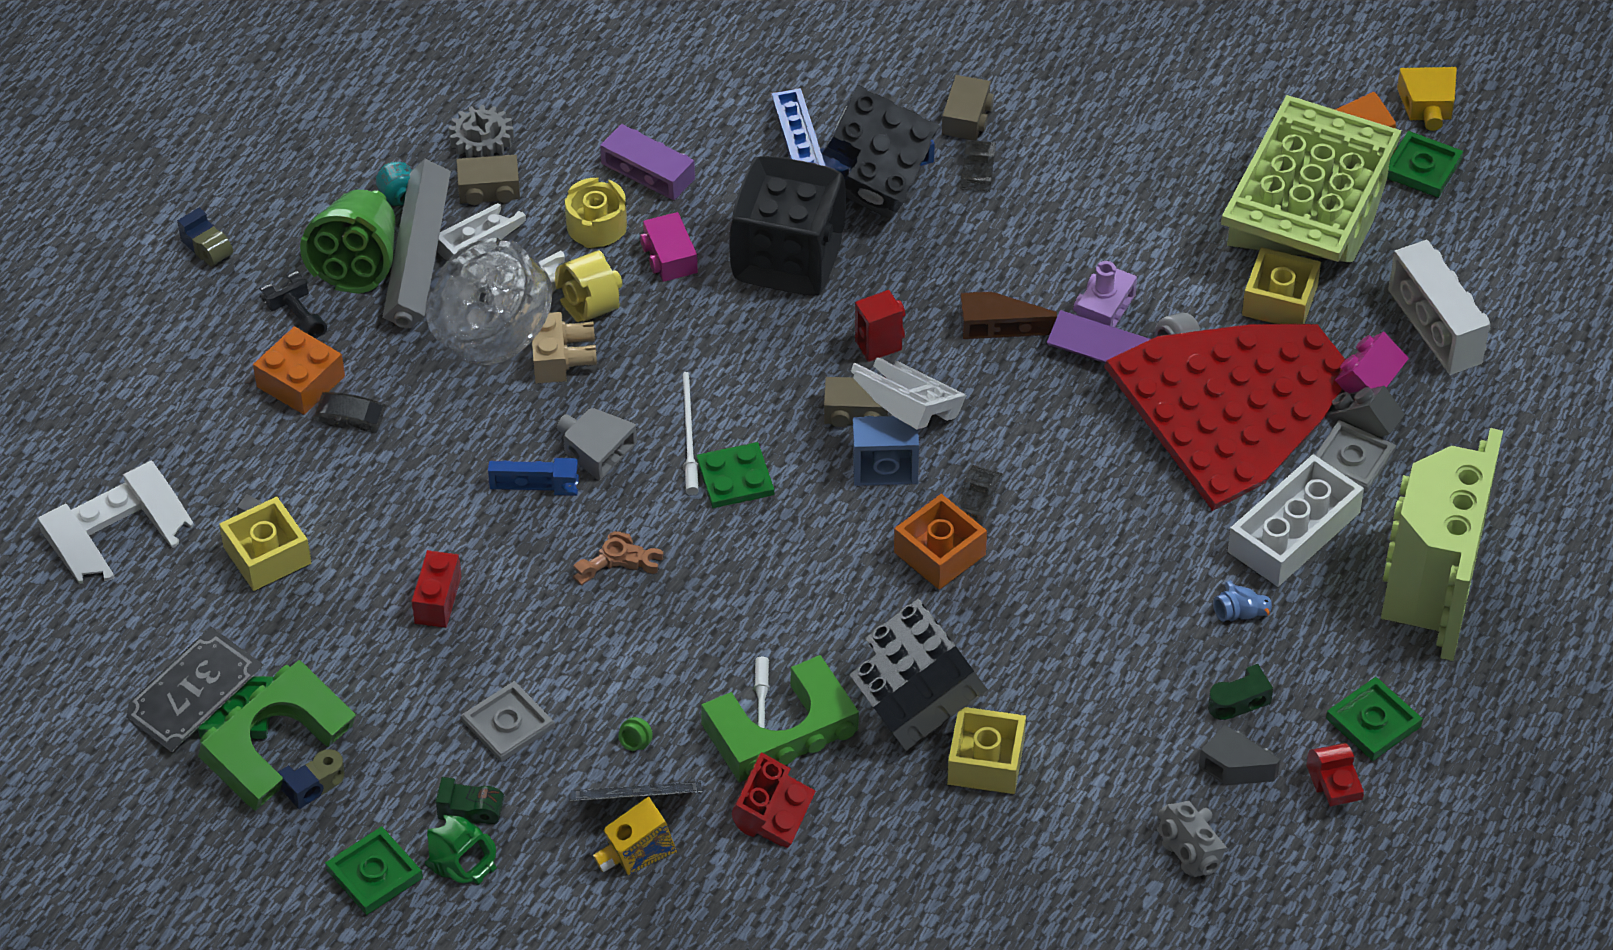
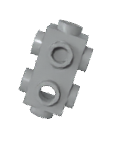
M1190 801L1164 806L1158 813V818L1161 821L1157 828V831L1163 838V846L1167 850L1175 852L1182 862L1181 869L1186 874L1197 877L1216 873L1227 847L1207 823L1212 819V812L1208 808H1203L1198 812Z

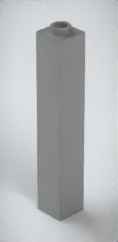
M424 159L410 172L382 317L404 328H412L425 316L451 173L450 170L427 159Z

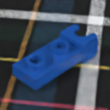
M555 458L554 463L541 461H489L490 489L554 490V495L577 496L578 489L576 485L579 483V475L577 474L578 460L575 458Z

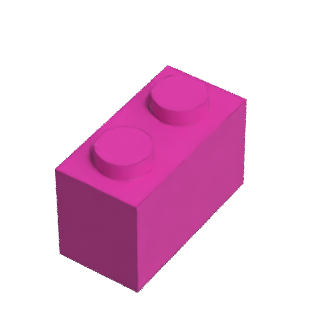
M678 212L643 221L644 234H640V242L643 251H649L651 254L649 262L653 273L659 272L663 282L698 273L697 253Z
M1384 331L1374 337L1367 335L1357 344V353L1351 355L1341 364L1342 372L1335 381L1348 393L1358 392L1365 387L1375 388L1384 385L1387 387L1409 358Z

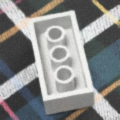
M1428 240L1395 250L1388 290L1449 375L1482 364L1490 330V321L1487 315L1481 313L1475 305L1472 295L1461 286L1456 273L1452 270L1450 271L1444 263L1441 253L1435 250Z
M1313 454L1230 527L1228 553L1279 587L1360 513L1364 488Z

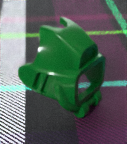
M444 815L446 820L444 826L431 828L427 831L429 858L425 861V865L441 877L452 878V880L459 883H470L473 881L479 885L489 872L492 873L497 869L494 864L496 857L495 843L488 834H483L477 826L470 823L467 819L459 816ZM478 842L485 856L476 866L465 872L459 863V858Z

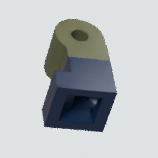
M200 207L177 220L181 241L209 266H214L233 254L232 245L226 235L218 231L207 220V214Z
M325 749L316 754L313 761L295 771L288 765L278 771L283 777L280 789L298 809L303 808L343 781L344 764L342 755L336 750Z

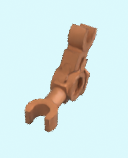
M614 531L608 535L607 541L599 550V556L590 561L582 559L573 565V568L578 572L573 578L582 586L594 578L596 572L605 566L609 569L614 566H623L634 570L642 567L647 573L655 574L658 572V564L649 560H662L663 551L657 548L643 550V547L633 545L630 534Z

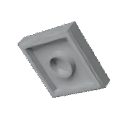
M1339 420L1315 456L1363 487L1365 492H1368L1395 452L1396 445Z
M515 681L461 715V721L500 762L505 761L555 728V722Z

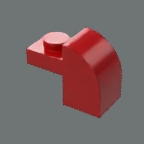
M1346 743L1311 749L1308 753L1306 766L1316 792L1324 791L1330 807L1363 800L1364 790L1353 765L1355 756Z

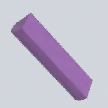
M1060 310L1047 344L1106 363V360L1150 339Z

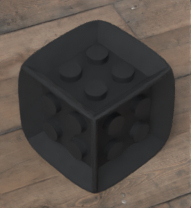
M777 156L756 157L749 166L737 195L730 225V266L734 278L744 283L802 295H819L829 279L842 241L846 216V188L842 173L827 166Z

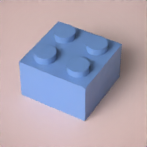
M894 416L853 417L854 486L918 484V429L916 430Z

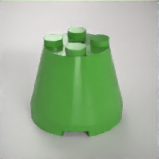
M353 190L343 194L310 221L301 238L300 252L306 268L313 277L318 275L325 282L336 285L335 290L357 294L369 292L383 281L392 265L395 233V215L392 207L386 201V196L376 190L372 192L368 190Z

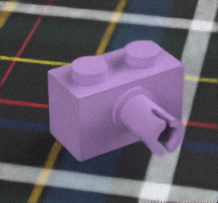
M1099 262L1098 266H1096V274L1093 273L1091 275L1084 295H1078L1073 311L1076 312L1077 316L1115 327L1136 295L1137 276L1116 269L1112 262Z

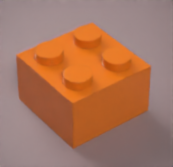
M295 326L253 364L256 386L303 415L345 377L342 354Z
M942 493L894 528V553L939 590L986 555L987 530Z

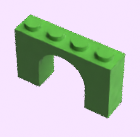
M821 655L791 667L790 686L808 712L805 720L793 728L775 731L756 725L748 718L732 692L701 704V725L739 783L747 780L761 752L787 765L803 754L820 751L826 744L837 739H849L858 730L859 711Z
M300 660L291 667L289 665L283 666L273 678L275 681L268 687L262 685L257 688L250 696L248 704L243 708L240 706L235 707L226 716L225 723L218 729L212 727L200 739L201 746L198 757L255 811L280 790L283 777L259 755L252 745L250 731L259 721L271 716L291 717L302 723L319 741L329 747L353 726L356 714Z

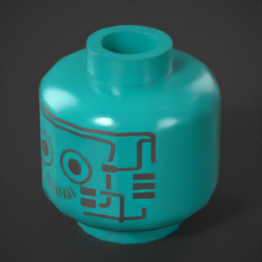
M404 162L387 163L376 176V186L386 196V201L391 206L404 205L410 172L412 171L411 167Z

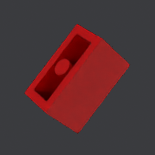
M890 290L855 301V342L868 362L902 350V339L905 338L903 318L906 314L902 302L896 300Z
M427 550L411 601L415 624L447 628L462 577L459 554Z

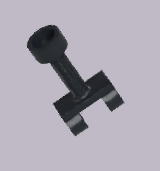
M298 271L286 275L290 282L287 283L288 287L276 292L270 283L259 288L263 293L260 297L271 311L288 305L301 321L300 330L314 338H318L326 333L327 324L318 314L311 315L299 300L308 295L309 291L307 282Z

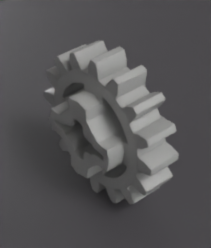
M481 105L479 110H475L470 106L469 113L459 111V119H451L452 126L448 127L451 147L456 148L458 155L464 152L466 153V158H472L473 155L489 157L494 156L496 152L503 155L504 147H511L514 131L511 118H506L505 111L497 114L496 107L494 106L490 110H485L484 105Z

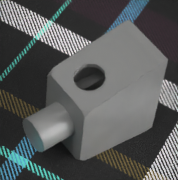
M595 408L588 409L578 420L565 414L557 424V430L564 434L565 454L570 458L577 459L578 464L599 481L637 443L636 424Z

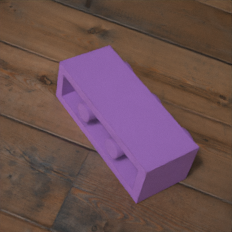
M623 124L600 145L601 164L672 200H675L695 180L693 159Z

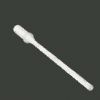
M684 372L683 389L687 460L683 464V470L685 471L686 493L688 495H696L699 492V464L695 462L693 456L689 373Z
M763 656L757 657L755 660V685L753 690L756 691L758 697V726L765 728V698L767 692L770 691V686L768 685L769 659Z

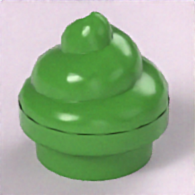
M632 717L622 723L618 737L624 748L636 751L638 749L643 750L650 744L653 732L648 722L642 718Z

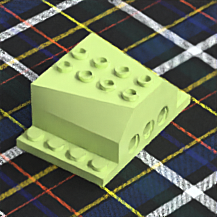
M1286 95L1222 215L1221 225L1229 227L1227 246L1260 250L1263 247L1287 254L1324 258L1337 262H1353L1374 221L1387 181L1390 158L1400 140L1401 130Z
M1490 428L1487 441H1480L1478 451L1450 446L1413 463L1410 476L1403 475L1399 495L1405 497L1400 496L1399 500H1397L1393 517L1395 521L1393 522L1390 541L1392 542L1389 544L1386 558L1388 562L1386 563L1383 581L1388 583L1381 618L1439 631L1436 646L1442 647L1440 657L1442 659L1454 661L1488 509L1503 430Z

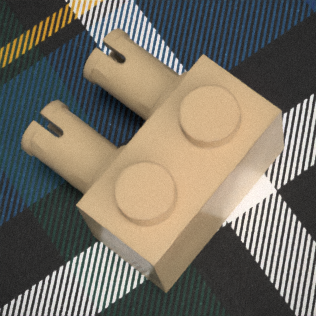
M561 312L530 314L536 384L567 381L566 370H569V367L597 365L596 345L567 347V343L595 342L593 321L565 324V321H562Z

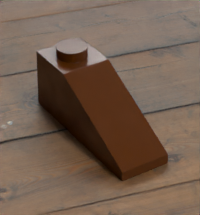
M995 292L961 293L960 296L963 339L1050 335L1057 319L1056 311Z

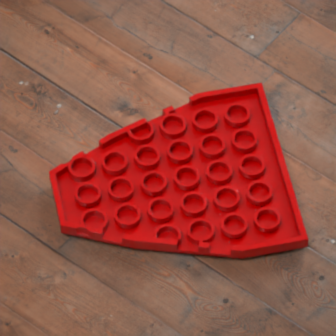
M1248 324L1157 336L1106 360L1104 368L1213 511L1265 484L1276 469L1287 460L1289 455L1320 425L1332 406V401L1342 391V388L1335 379L1342 372L1340 366L1345 361V358L1318 324Z

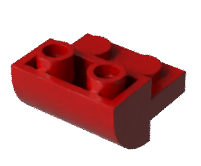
M762 752L758 755L734 805L732 819L744 834L752 837L759 834L777 845L789 848L816 791L788 776L791 768Z

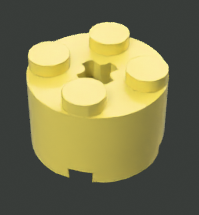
M587 178L571 186L568 190V196L565 198L567 231L573 240L586 248H596L610 245L626 233V197L623 189L617 183L608 180V183L599 182V178Z
M598 250L565 262L556 268V289L562 288L565 296L560 301L576 322L588 321L619 308L618 289L622 287V279L616 270L612 271L601 251Z

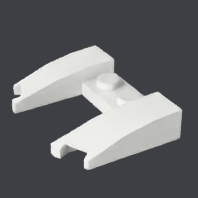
M497 203L440 232L437 252L452 267L457 265L488 297V304L507 321L541 302L556 290L555 271L559 264L565 262V256L562 251H559L512 275L487 248L498 243L526 221V215L520 211H517L511 218L499 215L501 204Z
M876 358L873 366L885 377L856 363L851 368L855 381L876 403L894 417L916 430L927 427L931 416L934 414L947 421L955 419L966 398L965 394L899 361H895L894 365L882 358Z
M152 460L123 474L125 483L72 510L67 504H64L38 517L41 533L79 584L83 583V575L103 573L104 581L115 578L89 535L140 509L145 512L171 548L179 544V539L174 535L183 524L190 528L193 527L194 524Z

